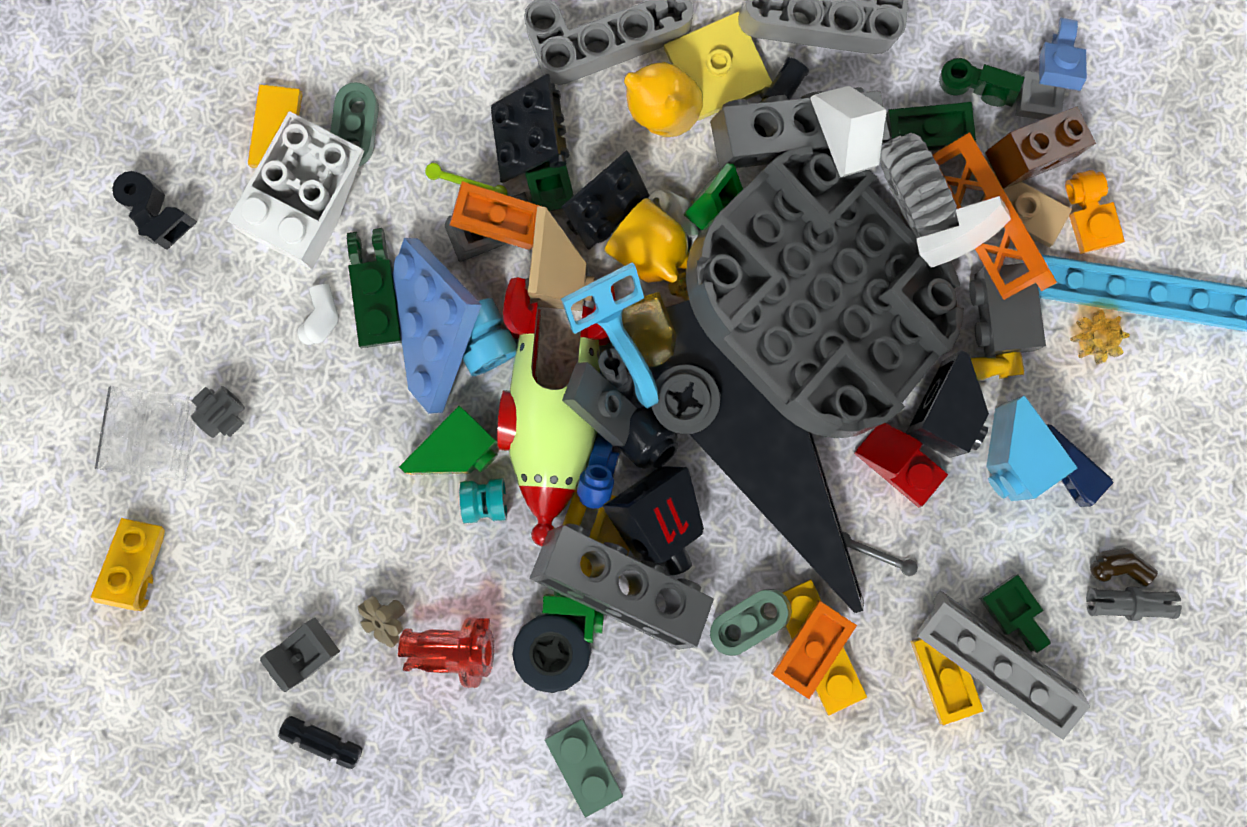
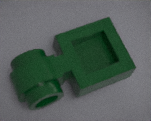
M953 58L944 64L940 73L939 83L942 90L949 95H962L969 88L974 89L973 93L980 95L981 100L988 105L996 107L1007 105L1012 107L1025 77L984 64L982 69L972 66L966 59ZM953 74H957V75L961 76L962 78H961V79H958V78L953 77L952 75H953Z

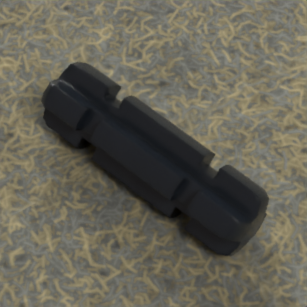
M289 716L282 723L278 734L281 740L292 745L296 742L300 743L299 748L329 761L334 758L337 760L336 764L353 769L361 757L362 747L350 741L343 743L341 742V737L312 724L308 727L304 726L305 721L296 717Z

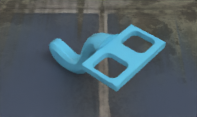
M632 262L561 298L574 334L595 323L603 327L631 374L639 402L648 409L659 401L657 386L647 363L622 323L623 309L644 299L636 266ZM627 276H632L635 286L634 291L626 297L614 301L611 286ZM588 296H593L596 310L585 318L574 321L571 312L572 305Z

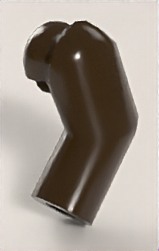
M1126 548L1102 551L1096 556V561L1090 565L1092 575L1102 582L1109 581L1112 576L1127 574L1143 587H1147L1158 574L1155 568Z

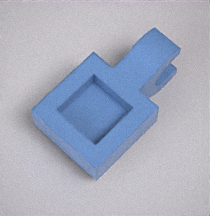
M1060 18L1058 34H1053L1052 43H1044L1039 56V84L1081 91L1087 79L1086 49L1074 47L1078 30L1077 20Z

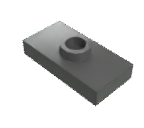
M588 362L576 363L562 401L613 446H624L629 435L630 418L638 408Z

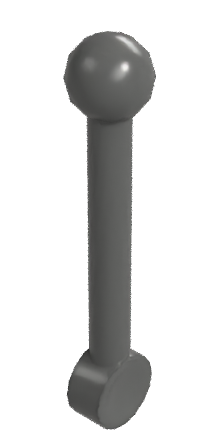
M843 532L847 547L900 568L906 576L916 574L918 566L915 561L910 559L902 561L854 541L848 533Z

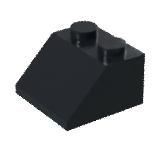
M960 350L941 362L906 431V434L949 458L967 454L971 449L976 451L981 446L988 432V427L984 426L989 412L968 353Z

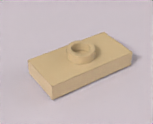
M1023 182L1003 189L1031 238L1049 248L1053 246L1073 209ZM985 193L983 194L980 202L984 201L986 196Z

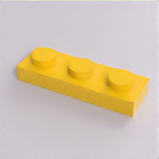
M811 579L782 592L791 604V618L785 626L791 639L794 638L818 600L821 601ZM844 647L816 688L818 697L828 716L867 698Z

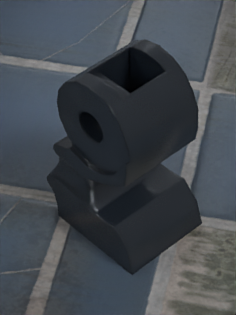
M124 172L113 183L112 192L115 200L131 211L129 217L137 226L138 234L153 244H158L168 250L197 223V221L176 207H165L159 214L165 194L153 181L139 172Z

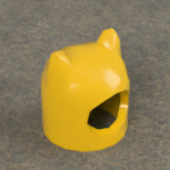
M666 62L652 63L636 72H629L625 75L624 84L626 86L627 107L633 119L641 126L646 127L651 133L665 138L677 137L689 131L698 121L702 110V93L697 83L679 67Z
M645 198L620 223L604 250L609 256L624 266L633 262L639 279L647 283L660 282L662 280L673 283L679 278L677 269L687 268L689 256L688 235L677 221L650 199Z

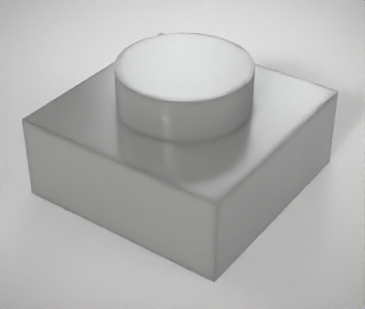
M1024 71L1021 76H1024L1025 79L1018 94L1015 116L1043 120L1061 113L1063 110L1065 88L1039 84L1038 72Z

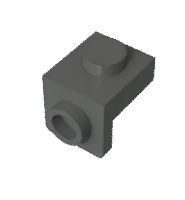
M314 617L304 623L280 645L262 655L260 661L283 692H287L314 674L336 656L340 650Z

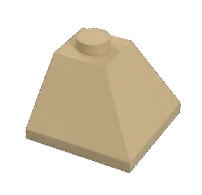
M537 206L528 294L532 303L538 302V307L564 309L561 298L594 282L595 276H587L586 262L548 209ZM588 296L574 303L571 310L583 311L584 301H592L593 296Z

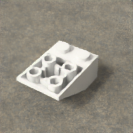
M289 111L227 222L244 235L313 269L336 228L364 150Z

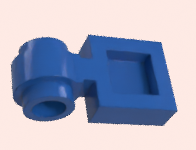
M599 433L590 456L589 465L580 474L577 486L580 502L589 508H601L610 500L614 487L613 477L620 454L613 452V445Z

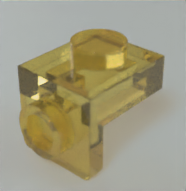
M660 292L645 295L644 299L623 309V326L649 367L660 365L674 355L677 336Z

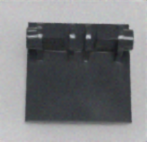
M549 74L543 75L491 105L501 183H505L549 161L552 168H560L567 164L566 159L570 154L566 146V139L561 137L566 133V127L561 125L564 122V115L561 112L560 105L561 93L556 89L555 84L551 83Z
M626 150L562 206L569 219L566 225L576 236L579 235L585 247L590 250L595 244L607 240L613 233L614 228L625 219L631 210L643 199L649 198L650 195L630 153Z

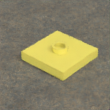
M739 11L664 44V51L670 63L689 75L697 83L702 93V110L698 121L719 112L723 104L738 99L747 100L760 94L764 87H770L772 84V80L751 36L746 35L739 26Z

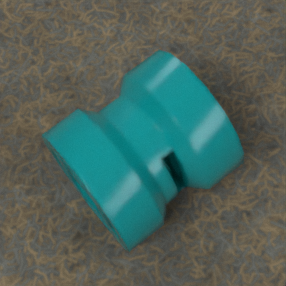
M504 478L490 479L487 484H477L475 481L460 482L459 497L463 524L477 523L481 518L487 517L493 521L507 520V505L503 503V494H506Z

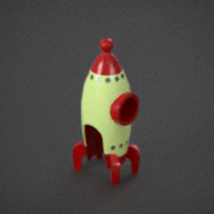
M516 277L510 279L506 290L503 320L511 335L515 339H519L513 363L510 390H503L500 399L497 442L499 450L509 451L518 486L527 506L538 521V524L532 528L531 538L536 545L542 547L548 531L555 529L552 525L553 519L558 517L577 490L580 474L589 465L597 431L562 401L567 386L563 389L550 390L538 384L537 367L541 309H538V302L530 304L528 289H525L526 279ZM611 286V293L614 301H616L614 286ZM596 305L594 309L583 306L582 319L592 314L596 310ZM595 323L581 330L578 363L588 362L600 373L598 363L600 357L599 346L607 345L611 341L603 327Z

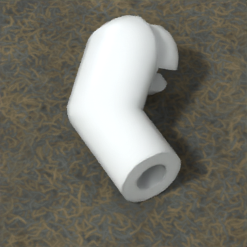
M657 190L651 193L648 199L682 226L688 235V242L695 240L699 234L698 228L683 215L691 205L686 198L668 190Z
M320 284L309 289L314 311L297 330L298 338L306 345L319 344L326 340L338 323V314L329 284Z

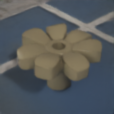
M371 596L357 606L359 614L364 617L360 624L366 633L374 631V638L390 648L400 642L398 635L403 631L401 622L397 619L405 613V608L398 600H393L387 606H381L377 598Z

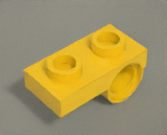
M124 518L120 519L91 594V598L95 603L133 611H143L149 602V600L145 599L148 583L153 584L151 572L165 533L162 526Z

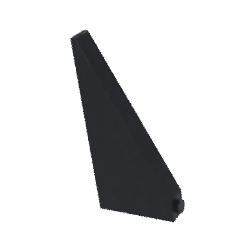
M690 300L622 321L626 332L647 363L655 382L663 372L682 364L701 367L714 377L721 394L719 413L708 427L689 435L854 613L863 611V596L813 434L784 417L720 351L700 326L691 307ZM693 382L684 392H669L681 401L679 416L689 406L703 407L702 404L698 403V400L692 397L694 391L692 389Z

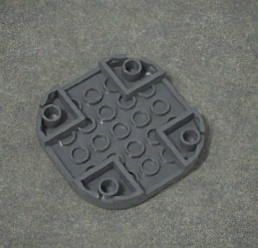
M812 146L789 150L773 160L698 234L687 260V292L693 312L706 335L784 417L800 428L816 435L830 438H848L863 434L891 420L905 407L902 403L938 358L950 352L955 345L962 327L964 308L957 307L954 289L960 286V282L952 262L949 261L931 268L919 255L914 233L869 186L877 176L870 170H865L840 178L831 152L829 154L815 152L812 150Z

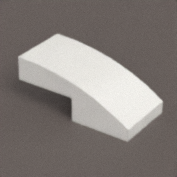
M1000 196L956 209L959 226L916 238L919 255L932 268L954 260L989 240L1011 220L1010 212Z

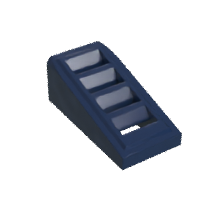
M1046 424L1077 466L1076 470L1061 480L1075 503L1080 507L1093 506L1114 483L1113 479L1054 426Z

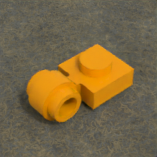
M1094 170L1074 174L1072 179L1066 181L1065 189L1069 202L1071 204L1078 203L1082 207V210L1069 215L1080 254L1124 243L1125 240L1114 202L1099 205L1101 197L1106 196L1108 193V184L1102 172L1096 173Z

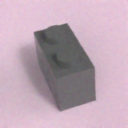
M1025 263L1002 265L999 274L1004 283L1007 284L1029 272ZM983 267L974 275L975 280L970 281L969 295L972 305H978L980 322L975 324V339L978 347H984L985 357L1010 352H1033L1045 347L1046 341L1037 283L1004 300L986 268Z

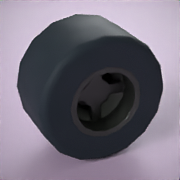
M547 613L538 615L525 624L515 638L512 652L515 670L524 683L537 691L555 693L568 690L579 682L589 666L591 645L584 640V628L578 621L568 615Z

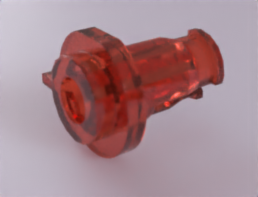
M468 617L464 621L461 630L429 629L423 632H413V629L405 628L400 636L398 657H408L407 661L403 664V671L410 672L412 669H421L429 673L458 674L460 683L464 688H477L483 677L490 675L494 662V637L490 630V618Z

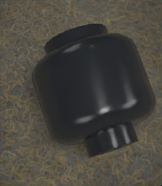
M644 406L637 409L631 416L626 444L624 446H617V448L637 467L642 469L653 467L657 469L665 465L676 453L678 448L676 440L678 436L677 433L668 430L657 420L652 407L647 409Z

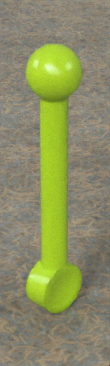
M431 163L425 168V174L431 180L441 178L460 185L463 181L508 195V191L503 185L493 187L445 172L436 163Z

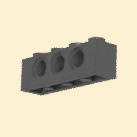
M861 87L854 88L884 107L881 91L864 92V89ZM823 91L808 93L802 96L801 99L787 100L785 95H777L766 98L762 103L748 104L747 100L738 99L723 104L722 109L710 121L719 170L726 163L734 164L735 168L768 165L781 154L806 146H812V150L815 152L829 154L830 149L810 99L813 95ZM886 117L882 145L890 140ZM794 120L803 125L805 133L796 128ZM754 124L760 125L765 130L766 137L756 132Z
M568 523L548 531L530 575V580L678 650L698 647L714 598L700 592L701 586L699 584L682 578L675 580L665 575V569L656 563L646 560L639 562L627 556L628 551L622 546L610 542L602 544L590 538V532L581 526ZM582 556L586 557L592 565L590 577L586 576L581 570L580 561ZM620 575H623L628 580L629 592L627 595L619 587ZM658 593L664 597L666 602L664 612L660 611L657 606L656 599Z

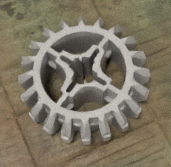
M913 133L902 137L900 135L888 141L889 144L881 147L880 164L884 177L908 227L911 228L916 238L959 226L956 213L957 205L952 197V192L940 171L939 165L921 137Z

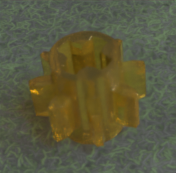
M1099 310L1093 313L1092 321L1086 317L1077 320L1076 323L1082 330L1080 334L1071 337L1070 341L1079 342L1082 350L1079 352L1078 357L1083 358L1089 354L1094 355L1096 365H1100L1107 361V353L1112 357L1122 355L1124 352L1119 345L1123 339L1130 337L1129 333L1123 332L1119 324L1122 317L1118 316L1114 319L1105 318L1104 311ZM1098 331L1099 335H1106V342L1103 343L1102 339H1095L1094 332Z

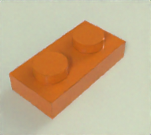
M462 181L449 226L531 250L534 240L537 206L539 205Z
M818 600L773 668L771 674L810 699L857 625Z

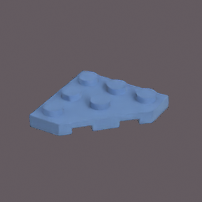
M404 238L399 255H397L394 261L392 276L408 390L428 414L443 413L481 304L418 238Z

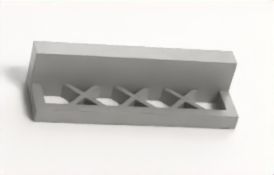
M940 590L933 600L935 609L918 629L917 636L1064 740L1091 707L1083 692Z

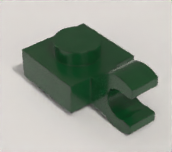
M1018 574L1013 575L979 598L1005 635H1009L1017 630L1018 635L1030 652L1035 651V653H1038L1051 644L1046 634L1034 620V617L1044 610Z

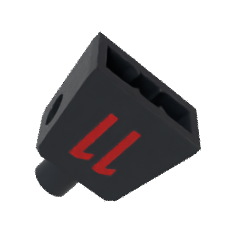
M662 466L657 468L603 505L609 519L636 559L653 563L664 562L669 575L684 573L692 567V562L685 547L703 534L704 526L687 467Z

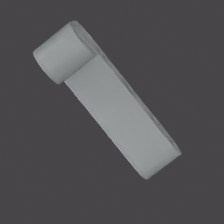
M534 0L525 9L524 20L528 38L542 74H549L551 83L562 85L664 47V44L689 34L693 19V5L690 0H648L568 30L561 10L552 0ZM674 13L675 17H681V20L675 22L672 16L667 17V14ZM546 18L554 22L552 27L545 30L534 27L535 23L540 19ZM655 25L659 26V30L654 29ZM631 27H640L646 33L640 38H632L625 32ZM594 41L604 42L608 46L599 53H594L587 49L588 45ZM558 55L569 59L565 66L559 68L548 64L551 58Z
M745 0L738 16V22L741 30L753 38L858 53L882 54L888 51L905 31L908 0ZM799 12L804 14L809 24L799 23L795 20L793 13ZM834 18L844 20L849 30L840 29L835 24ZM875 24L883 25L887 29L889 36L881 35L876 30Z

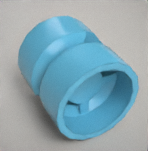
M493 298L479 301L481 308L462 358L471 376L484 374L511 360L516 354L517 344L509 330L501 329L503 317Z

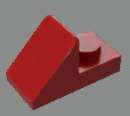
M886 423L875 427L854 452L857 457L918 508L927 502L948 476L944 470L919 450L923 443Z

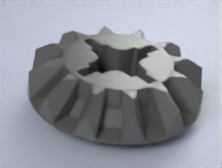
M684 364L674 366L663 372L656 380L659 401L652 406L657 420L668 430L679 434L697 433L708 427L719 413L721 394L714 377L701 367ZM693 382L692 389L694 391L692 397L698 400V403L702 404L703 407L689 406L679 416L681 401L669 392H684Z

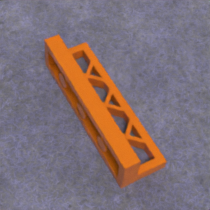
M969 132L934 153L933 158L939 166L962 153L966 160L961 179L944 176L952 192L951 194L957 209L962 208L961 203L966 188L983 191L986 195L984 201L1000 196L1010 212L1011 220L1004 226L1005 233L1000 247L981 244L975 248L1001 297L1005 300L1034 283H1037L1041 291L1056 284L1057 281L971 133ZM972 172L978 182L969 180ZM950 185L958 187L956 194H954ZM1011 240L1017 251L1008 249ZM988 253L997 255L994 263ZM1005 256L1023 260L1029 272L1007 284L1004 283L999 274Z

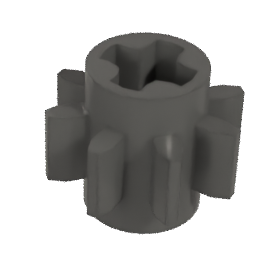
M221 386L216 392L213 389L209 390L207 387H204L191 400L196 406V411L191 415L192 420L212 438L216 437L220 432L224 436L227 434L231 437L245 424L238 417L245 409L244 405L224 386Z

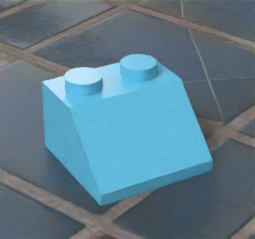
M1025 395L1005 402L995 408L986 467L992 474L988 481L1001 498L1005 499L1008 496L1011 501L1035 499L1077 469L1075 463Z

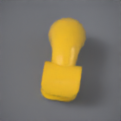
M1021 352L996 355V358H971L978 381L995 375H999V379L1024 375Z

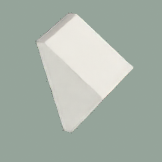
M851 86L813 95L810 99L840 178L877 167L880 162L886 109Z

